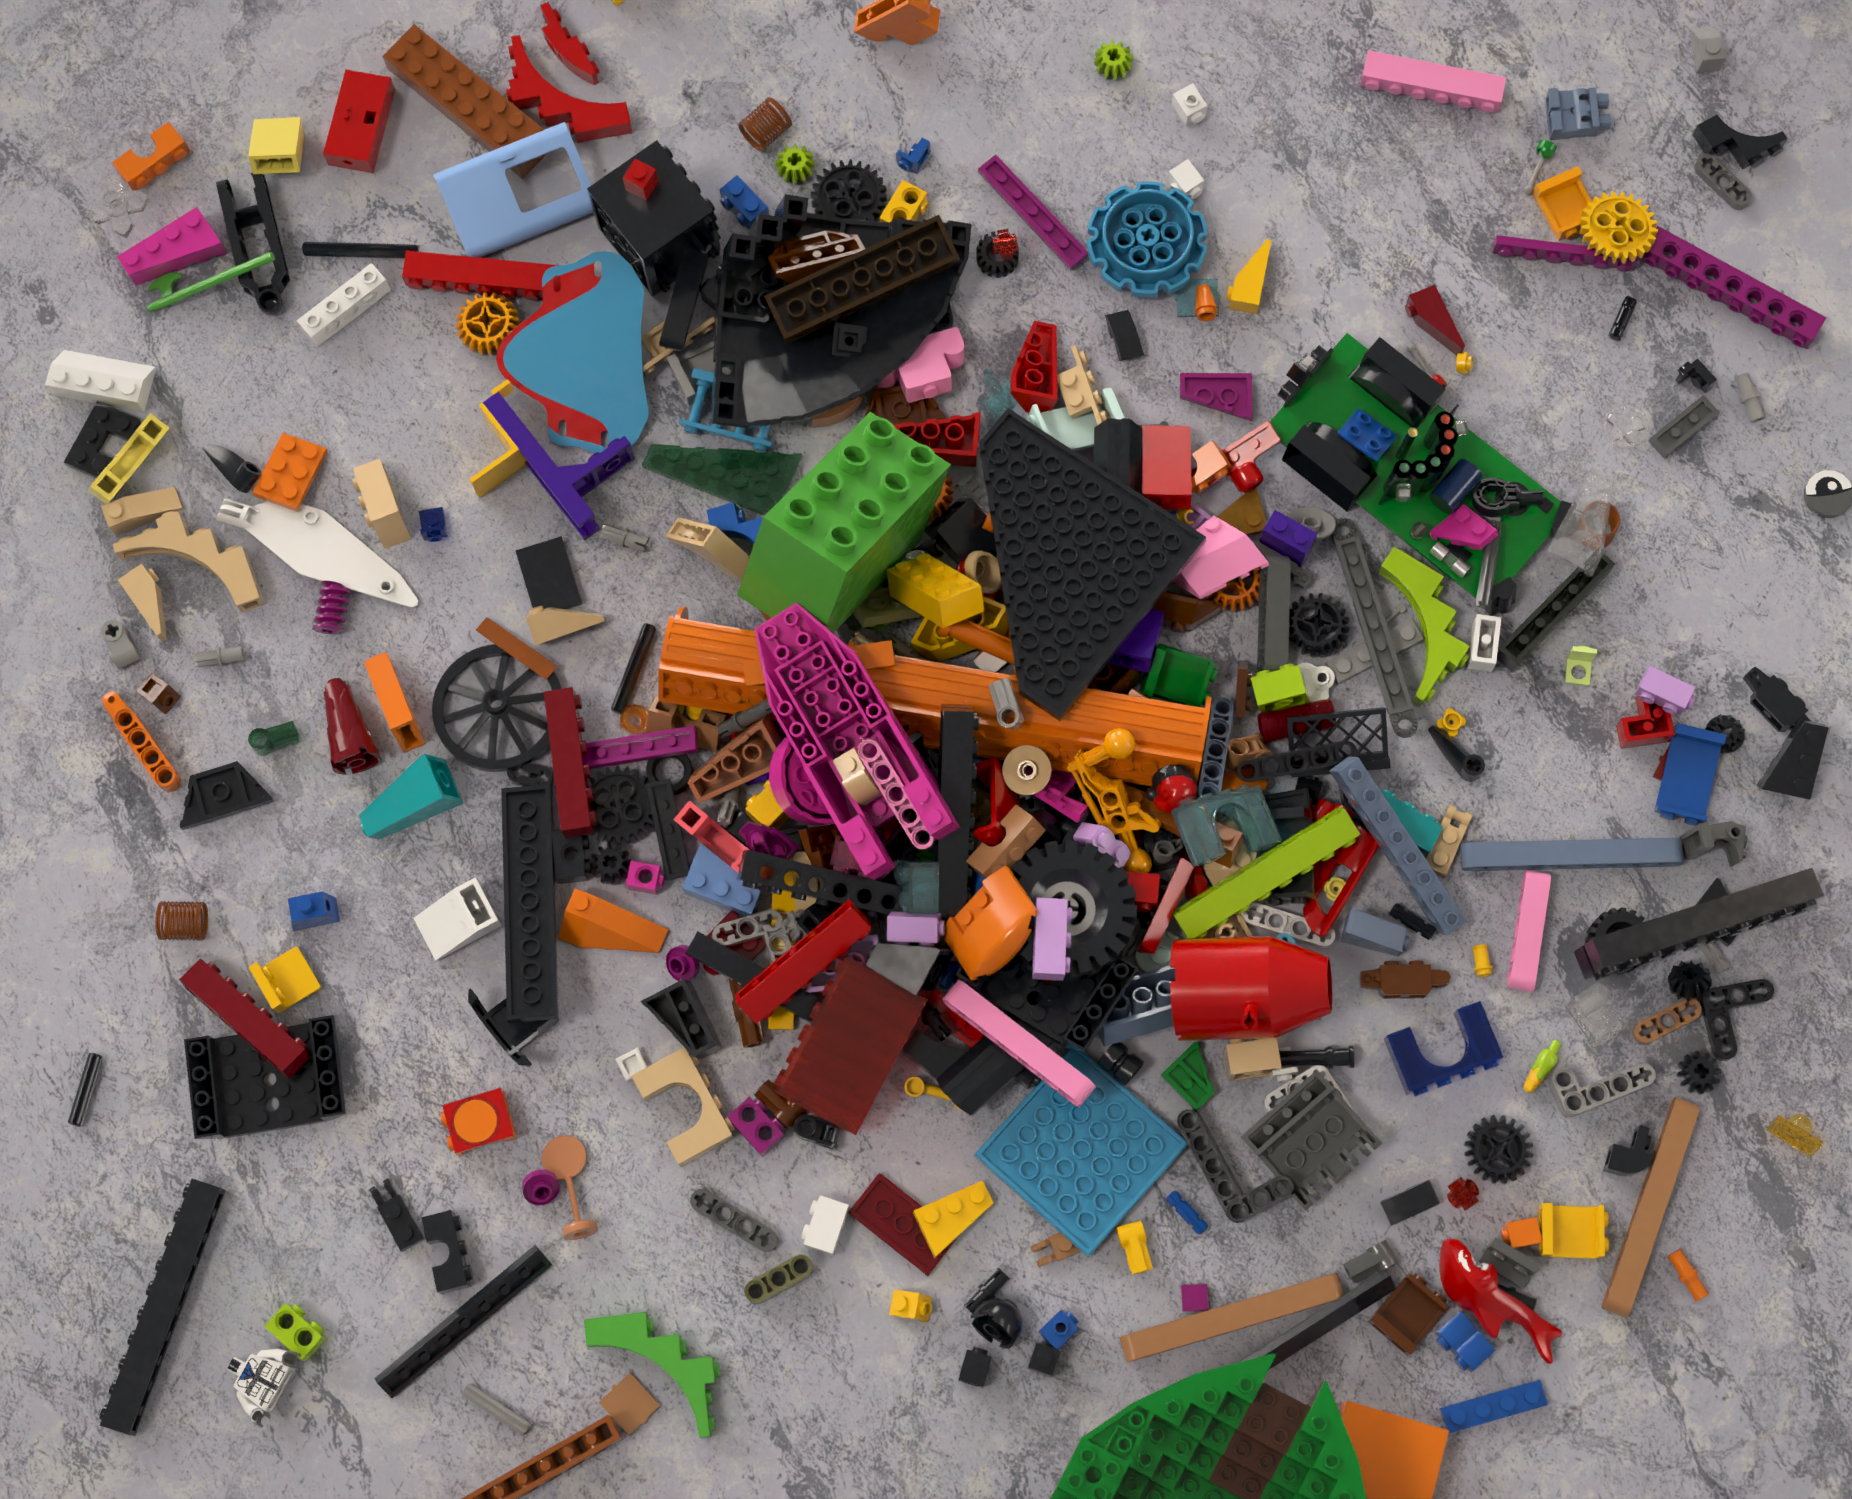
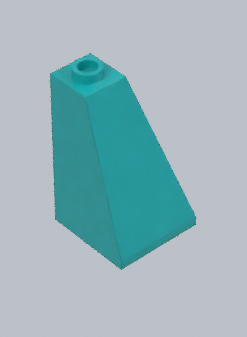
M428 754L421 755L359 814L362 822L360 827L363 833L369 838L379 840L463 804L446 760Z

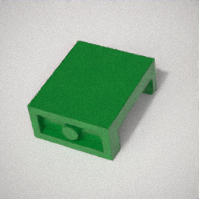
M1159 643L1143 694L1151 697L1153 694H1157L1188 705L1201 707V705L1205 704L1206 696H1210L1211 693L1206 691L1208 683H1214L1218 669L1213 668L1215 660Z

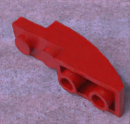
M549 2L540 5L542 15L547 23V26L541 29L544 39L552 52L575 75L593 85L599 84L597 74L600 72L595 61L590 62L587 57L590 53L585 42L580 43L577 36L571 37L568 29L561 27L559 23L562 21L560 14L556 8L552 10Z

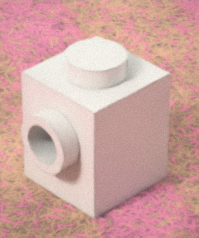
M1193 83L1173 94L1172 106L1185 126L1191 123L1197 124L1205 118L1207 104Z
M1189 159L1169 171L1168 182L1171 190L1176 188L1186 194L1191 200L1197 198L1202 193L1204 179Z

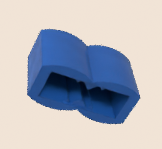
M1461 1311L1436 1332V1335L1439 1337L1436 1339L1437 1343L1446 1352L1450 1349L1456 1356L1454 1361L1463 1371L1468 1369L1470 1372H1473L1496 1351Z

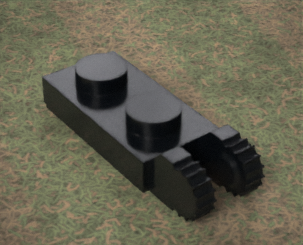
M387 1178L383 1182L385 1189L392 1197L390 1200L384 1202L379 1190L375 1186L369 1190L399 1250L403 1252L422 1241L424 1237L401 1195L396 1192L393 1184Z

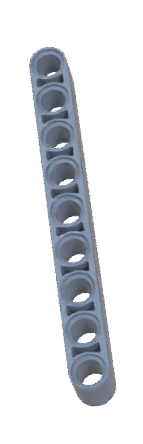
M1682 839L1470 842L1460 845L1463 871L1639 868L1683 865Z

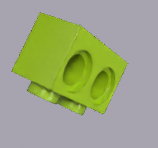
M284 1303L264 1327L290 1351L300 1353L301 1357H298L300 1360L307 1362L327 1339L322 1334L325 1329L313 1320L310 1323L303 1316L306 1312L294 1303L291 1306ZM291 1315L294 1323L290 1328L285 1329L283 1327V1320L286 1316ZM310 1332L312 1334V1341L309 1345L304 1346L301 1338L304 1333Z

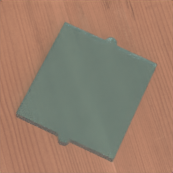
M1218 278L1190 279L1186 286L1176 291L1177 295L1174 300L1177 301V317H1197L1194 314L1196 288L1202 284L1210 286L1218 308L1216 317H1219V300L1221 296L1218 294Z

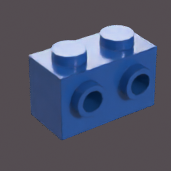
M738 175L719 189L721 204L726 210H731L743 227L746 226L750 229L758 214L769 215L768 206Z

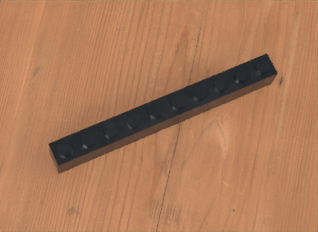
M193 1178L184 1187L181 1208L178 1207L174 1214L173 1222L175 1224L173 1230L167 1234L164 1241L166 1249L163 1257L160 1256L156 1262L155 1271L157 1273L154 1281H150L146 1289L147 1300L137 1313V1320L139 1321L136 1329L132 1330L128 1337L127 1344L129 1348L126 1355H123L118 1365L120 1372L117 1380H113L111 1383L109 1402L103 1406L100 1412V1426L127 1435H136L226 1190Z

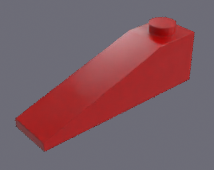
M1039 321L1033 322L1010 374V394L1027 413H1030L1031 407L1034 404H1037L1040 413L1050 411L1057 401V325Z

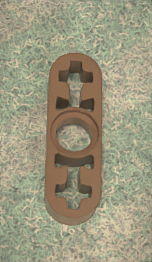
M1684 999L1640 1021L1634 1026L1632 1031L1634 1040L1639 1044L1646 1045L1695 1021L1701 1015L1700 1003L1695 999H1691L1689 1002ZM1685 1004L1688 1007H1694L1695 1010L1692 1012V1017L1690 1014H1686L1679 1018L1678 1013L1686 1008ZM1662 1015H1669L1673 1018L1674 1024L1671 1028H1665L1661 1025L1660 1018ZM1655 1024L1656 1030L1648 1034L1649 1039L1646 1036L1641 1037L1639 1035V1032L1642 1030L1641 1026L1644 1029H1648Z

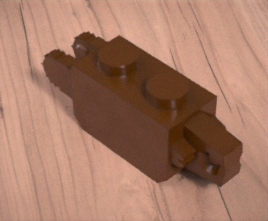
M1415 960L1409 961V965H1399V961H1385L1384 965H1380L1378 969L1361 971L1359 978L1360 988L1378 990V994L1383 999H1422L1429 994L1432 988L1447 986L1451 976L1449 971H1444V969L1442 971L1441 969L1431 970V964H1424V961Z

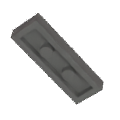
M1703 395L1654 434L1648 442L1665 459L1717 417L1720 412Z

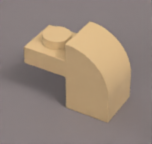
M852 748L833 760L843 779V786L858 804L867 805L883 795L859 757L857 748Z

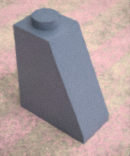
M1351 908L1345 919L1340 942L1399 957L1402 950H1407L1410 937L1405 936L1407 931L1405 927Z

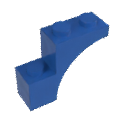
M734 502L707 510L709 525L716 526L729 538H739L753 544L755 543L763 517L746 521L743 509H739Z

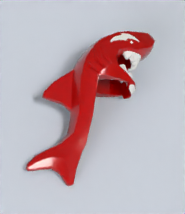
M1452 1238L1443 1240L1440 1249L1439 1272L1444 1291L1449 1299L1460 1308L1474 1313L1482 1327L1494 1339L1497 1338L1501 1324L1505 1320L1520 1324L1530 1335L1542 1359L1546 1363L1552 1364L1551 1342L1562 1336V1331L1542 1319L1520 1300L1497 1287L1496 1268L1492 1263H1481L1480 1266L1476 1267L1474 1257L1471 1256V1253L1462 1242Z

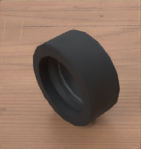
M687 754L648 760L646 774L649 783L658 781L655 771L660 761L665 758L679 760L684 766V775L680 782L673 785L674 795H679L687 790L689 787L687 782L693 773V766Z

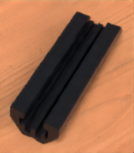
M1107 418L1094 427L1093 464L1141 495L1142 428L1130 418Z
M1038 994L1030 995L1028 998V1003L1031 1005H1038L1042 1001V997ZM1007 1015L1048 1048L1054 1043L1053 1040L1013 1016ZM984 1036L936 1080L946 1096L958 1108L971 1116L977 1113L1026 1067Z

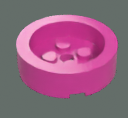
M786 736L777 746L769 769L770 786L776 802L788 816L800 823L812 826L835 823Z

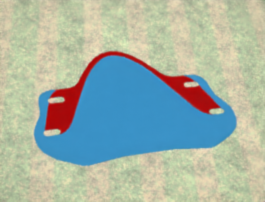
M607 251L594 252L575 263L554 266L546 270L542 278L543 302L541 307L516 326L503 339L497 350L496 362L498 369L506 380L508 379L513 386L545 407L548 420V436L554 444L582 447L593 453H601L608 448L601 445L602 431L608 432L609 443L616 438L620 439L625 436L632 447L638 440L648 420L649 408L642 366L641 322L644 287L632 266L622 256ZM596 261H600L602 264V275L600 277L595 276L594 263ZM554 276H559L561 279V290L559 292H555L553 289ZM561 420L566 422L565 436H560L559 422Z

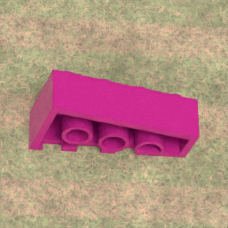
M198 207L121 253L117 258L134 284L139 285L157 279L167 272L173 270L180 271L186 269L185 266L196 262L200 264L209 261L208 258L217 255L223 256L228 253Z

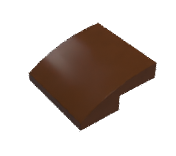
M836 824L798 830L804 850L813 866L838 872L855 870L852 852L848 846L842 847Z

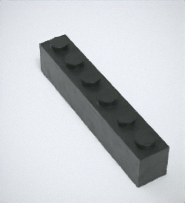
M1596 548L1498 647L1497 660L1509 671L1513 672L1611 572L1615 563Z

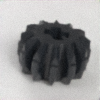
M607 843V850L605 851L603 847L599 846L600 855L592 854L591 856L596 861L590 863V868L595 870L593 876L595 878L601 877L600 881L602 884H605L609 879L611 885H615V878H619L621 882H624L625 879L622 874L628 875L629 868L627 866H630L632 861L631 859H626L629 856L628 850L622 851L620 844L616 845L613 850L612 844ZM609 860L615 863L616 866L614 868L608 866L607 862Z
M1692 959L1687 964L1680 961L1679 966L1673 965L1671 973L1668 975L1671 994H1676L1678 1000L1686 998L1687 1002L1693 998L1699 1002L1701 996L1707 997L1712 986L1709 968H1703L1702 962L1694 964Z
M1695 1051L1693 1057L1687 1054L1684 1056L1685 1062L1681 1061L1678 1063V1067L1683 1071L1677 1072V1077H1684L1685 1079L1680 1083V1086L1683 1087L1689 1084V1093L1694 1092L1695 1089H1697L1699 1095L1704 1094L1705 1089L1711 1092L1714 1090L1713 1084L1720 1082V1079L1715 1075L1720 1074L1721 1069L1713 1067L1718 1061L1714 1059L1709 1062V1053H1705L1701 1058L1700 1052ZM1698 1068V1071L1703 1072L1704 1075L1700 1077L1699 1074L1694 1073V1070Z

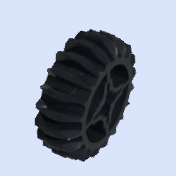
M1321 592L1318 598L1315 599L1314 594L1309 593L1308 600L1301 596L1299 598L1300 603L1292 602L1291 606L1293 609L1289 610V642L1295 641L1293 645L1295 650L1302 647V655L1306 653V650L1311 651V658H1314L1316 652L1319 653L1321 658L1324 657L1325 650L1328 654L1332 655L1334 648L1340 649L1342 646L1341 642L1346 641L1347 636L1345 633H1348L1350 627L1346 625L1349 623V617H1342L1346 614V609L1338 610L1340 601L1332 604V596H1328L1327 600H1324L1323 593ZM1315 609L1312 616L1298 618L1303 612ZM1323 611L1327 612L1333 618L1335 623H1333L1332 620L1326 619L1323 615ZM1318 616V625L1320 628L1317 630V633L1315 634L1316 628L1313 623L1315 622ZM1298 627L1309 633L1310 640L1301 634ZM1330 632L1335 633L1328 640L1318 642L1320 635L1329 634Z
M1492 1115L1490 1123L1486 1118L1481 1119L1482 1127L1477 1123L1472 1126L1476 1133L1470 1131L1467 1133L1468 1138L1473 1141L1464 1142L1465 1147L1471 1148V1150L1464 1153V1156H1472L1473 1159L1467 1165L1472 1166L1476 1164L1477 1168L1473 1173L1476 1175L1483 1171L1484 1174L1481 1178L1483 1181L1491 1175L1492 1184L1497 1183L1498 1177H1500L1502 1184H1506L1508 1175L1509 1179L1513 1182L1517 1180L1516 1173L1520 1176L1525 1174L1521 1166L1525 1168L1530 1167L1531 1163L1525 1158H1532L1534 1154L1526 1151V1149L1532 1148L1533 1143H1525L1530 1134L1525 1133L1522 1135L1520 1133L1524 1129L1523 1125L1517 1128L1513 1127L1516 1123L1515 1119H1511L1506 1124V1116L1502 1115L1498 1123L1496 1116ZM1501 1130L1508 1133V1135L1504 1139H1497L1493 1135L1490 1136L1487 1131ZM1481 1138L1485 1141L1484 1144L1488 1149L1484 1159H1482L1479 1152ZM1514 1140L1518 1147L1517 1161L1513 1159L1514 1156L1510 1152V1145ZM1506 1141L1507 1143L1503 1146L1504 1149L1502 1150L1504 1154L1499 1153L1491 1158L1495 1149L1493 1145L1497 1147ZM1494 1160H1499L1504 1164L1507 1163L1511 1168L1499 1170L1490 1167L1489 1164Z

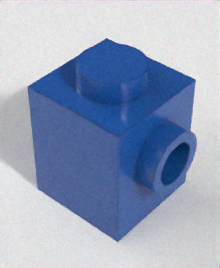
M1060 1310L1038 1333L1053 1349L1058 1350L1079 1330L1076 1326L1079 1321L1069 1311L1064 1313Z

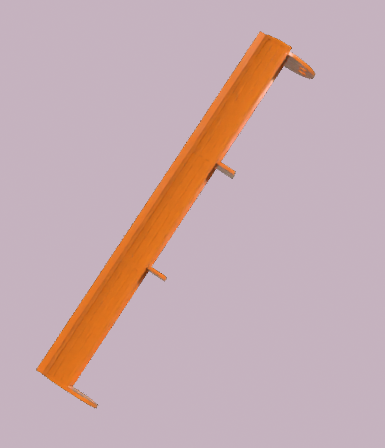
M680 606L675 617L669 616L665 631L661 662L658 668V701L734 714L738 711L743 712L767 699L765 684L747 687L745 682L743 661L760 659L755 631L689 620L688 608ZM849 641L848 646H854V642ZM894 655L895 666L867 670L902 726H909V730L906 732L907 735L910 737L917 731L922 733L924 747L939 750L941 704L971 705L974 712H977V715H979L978 730H974L973 736L978 741V757H996L997 760L1004 761L1013 749L1023 745H1031L1046 753L1053 770L1069 772L1067 766L1070 762L1075 761L1074 758L1079 749L1083 748L1087 752L1103 744L1106 734L1111 730L1123 728L1134 736V752L1126 759L1117 760L1109 757L1094 764L1093 766L1097 772L1111 780L1122 779L1123 782L1152 787L1151 779L1155 772L1162 767L1173 764L1189 768L1196 781H1198L1212 697L1206 696L1204 708L1087 688L1062 720L1058 721L1019 694L1016 670H1014V675L897 655ZM1007 678L1011 681L1019 709L1024 715L1023 725L1017 730L1007 729L1000 725L997 720V711L988 685L995 681ZM1014 711L1006 715L1005 720L1007 724L1014 722L1016 718ZM774 713L769 714L772 721L778 722Z

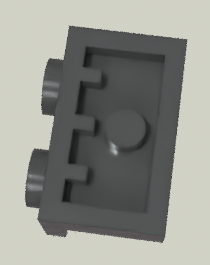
M1496 1237L1490 1241L1479 1260L1480 1263H1492L1496 1268L1497 1274L1520 1288L1526 1286L1530 1277L1536 1274L1540 1267L1539 1263Z

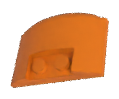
M1008 866L1000 868L982 881L984 885L955 917H949L945 924V935L942 937L971 980H978V976L985 974L991 975L1005 966L1026 942L1032 931L1028 929L1031 916L1037 917L1038 914L1037 908Z

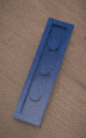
M1537 1380L1440 1408L1446 1430L1452 1433L1547 1406L1548 1403L1541 1381Z

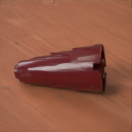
M341 678L330 679L323 693L332 770L337 774L346 775L345 769H351L352 774L366 771L379 763L378 759L381 760L379 749L376 748L368 725L364 722L362 713L355 703L350 686Z

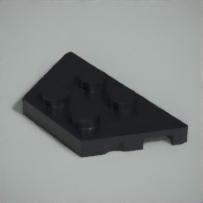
M238 761L190 776L188 783L189 791L185 797V810L183 819L180 820V828L182 830L189 829L274 802V800Z

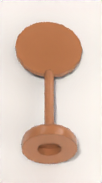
M568 1135L558 1136L549 1141L542 1152V1165L545 1170L553 1172L558 1180H566L575 1222L566 1225L562 1230V1234L565 1240H577L598 1232V1227L595 1221L581 1220L572 1178L583 1170L586 1163V1150L577 1138Z

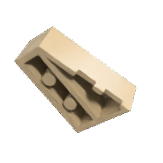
M379 458L353 468L356 478L352 479L357 493L361 491L362 494L358 497L362 509H367L368 511L367 514H364L369 528L374 527L384 549L410 540L411 536L403 521L402 512L399 510L396 496L381 459Z

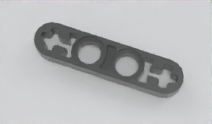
M698 1189L691 1195L690 1204L695 1211L760 1251L771 1252L777 1247L778 1237L772 1229L705 1189ZM707 1195L706 1200L712 1205L714 1200L718 1201L713 1207L711 1215L707 1214L710 1210L707 1206L701 1205L700 1208L697 1207L698 1202L695 1200L697 1196ZM721 1207L730 1209L731 1215L726 1221H720L716 1217L717 1210ZM743 1220H748L752 1223V1230L748 1234H741L738 1231V1224ZM757 1226L762 1228L758 1231L761 1235H772V1245L761 1246L763 1242L756 1236L754 1241L750 1240L756 1233Z

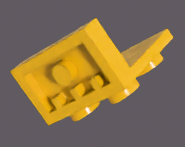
M297 946L264 966L256 962L248 967L271 1008L278 1014L321 989L320 983Z

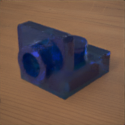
M443 507L419 511L420 532L424 541L437 542L442 540L443 537H448Z

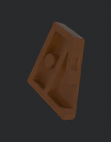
M1238 660L1235 717L1245 718V711H1250L1251 696H1246L1247 687H1252V672H1248V661Z

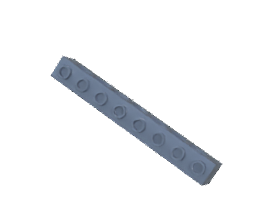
M1348 756L1329 770L1431 925L1436 928V932L1448 936L1466 923L1467 920L1360 759Z

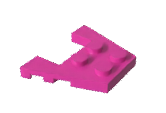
M1031 766L1026 771L1027 775H1031L1033 773V768ZM1052 769L1051 778L1047 786L1042 791L1033 794L1075 822H1079L1087 812L1088 805L1069 798V795L1078 786L1071 772Z

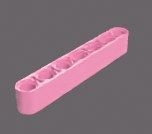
M958 980L942 999L951 1010L1075 1106L1081 1107L1096 1088L1094 1083L963 981Z

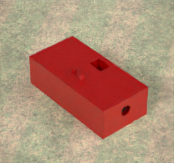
M345 69L323 151L329 166L374 173L395 93L391 77Z

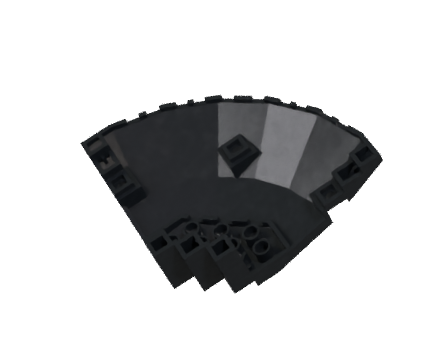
M785 194L775 210V216L758 214L749 229V236L732 233L723 250L722 268L718 285L713 352L715 369L712 382L711 423L740 428H754L808 420L860 397L904 364L945 315L956 285L969 258L972 224L950 220L947 223L943 222L960 257V264L787 345L765 300V295L790 284L776 277L768 261V256L774 252L782 241L827 230L842 232L848 235L857 234L866 249L922 222L900 218L897 220L892 219L891 222L852 220L807 213L808 198ZM846 338L852 340L853 344L851 346L845 343ZM722 368H729L730 374H724Z

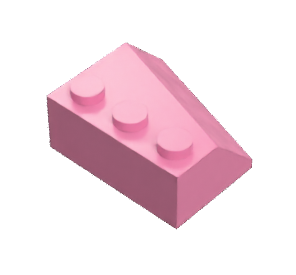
M1213 516L1197 529L1198 532L1206 536V542L1173 583L1197 598L1202 599L1226 587L1227 582L1234 578H1245L1249 576V571L1259 566L1261 569L1269 566V562L1246 534Z

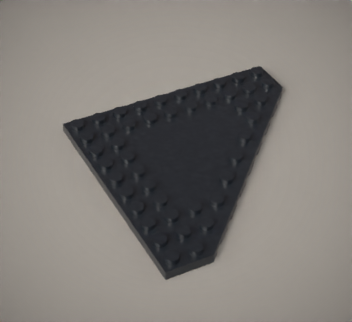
M1008 408L979 441V450L1020 695L1058 721H1061L1206 542V536Z

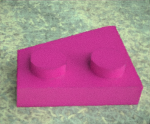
M1463 504L1432 529L1429 534L1432 540L1437 541L1438 538L1447 539L1453 545H1465L1471 549L1481 550L1498 536V531Z

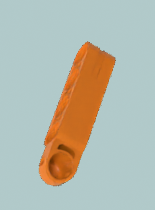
M113 691L106 693L102 697V704L154 782L166 792L176 791L181 784L180 775L143 722L118 694ZM132 717V722L128 726H123L124 720ZM145 736L144 743L136 745L137 739ZM159 755L156 763L149 764L152 756ZM172 774V779L168 783H162L166 775Z

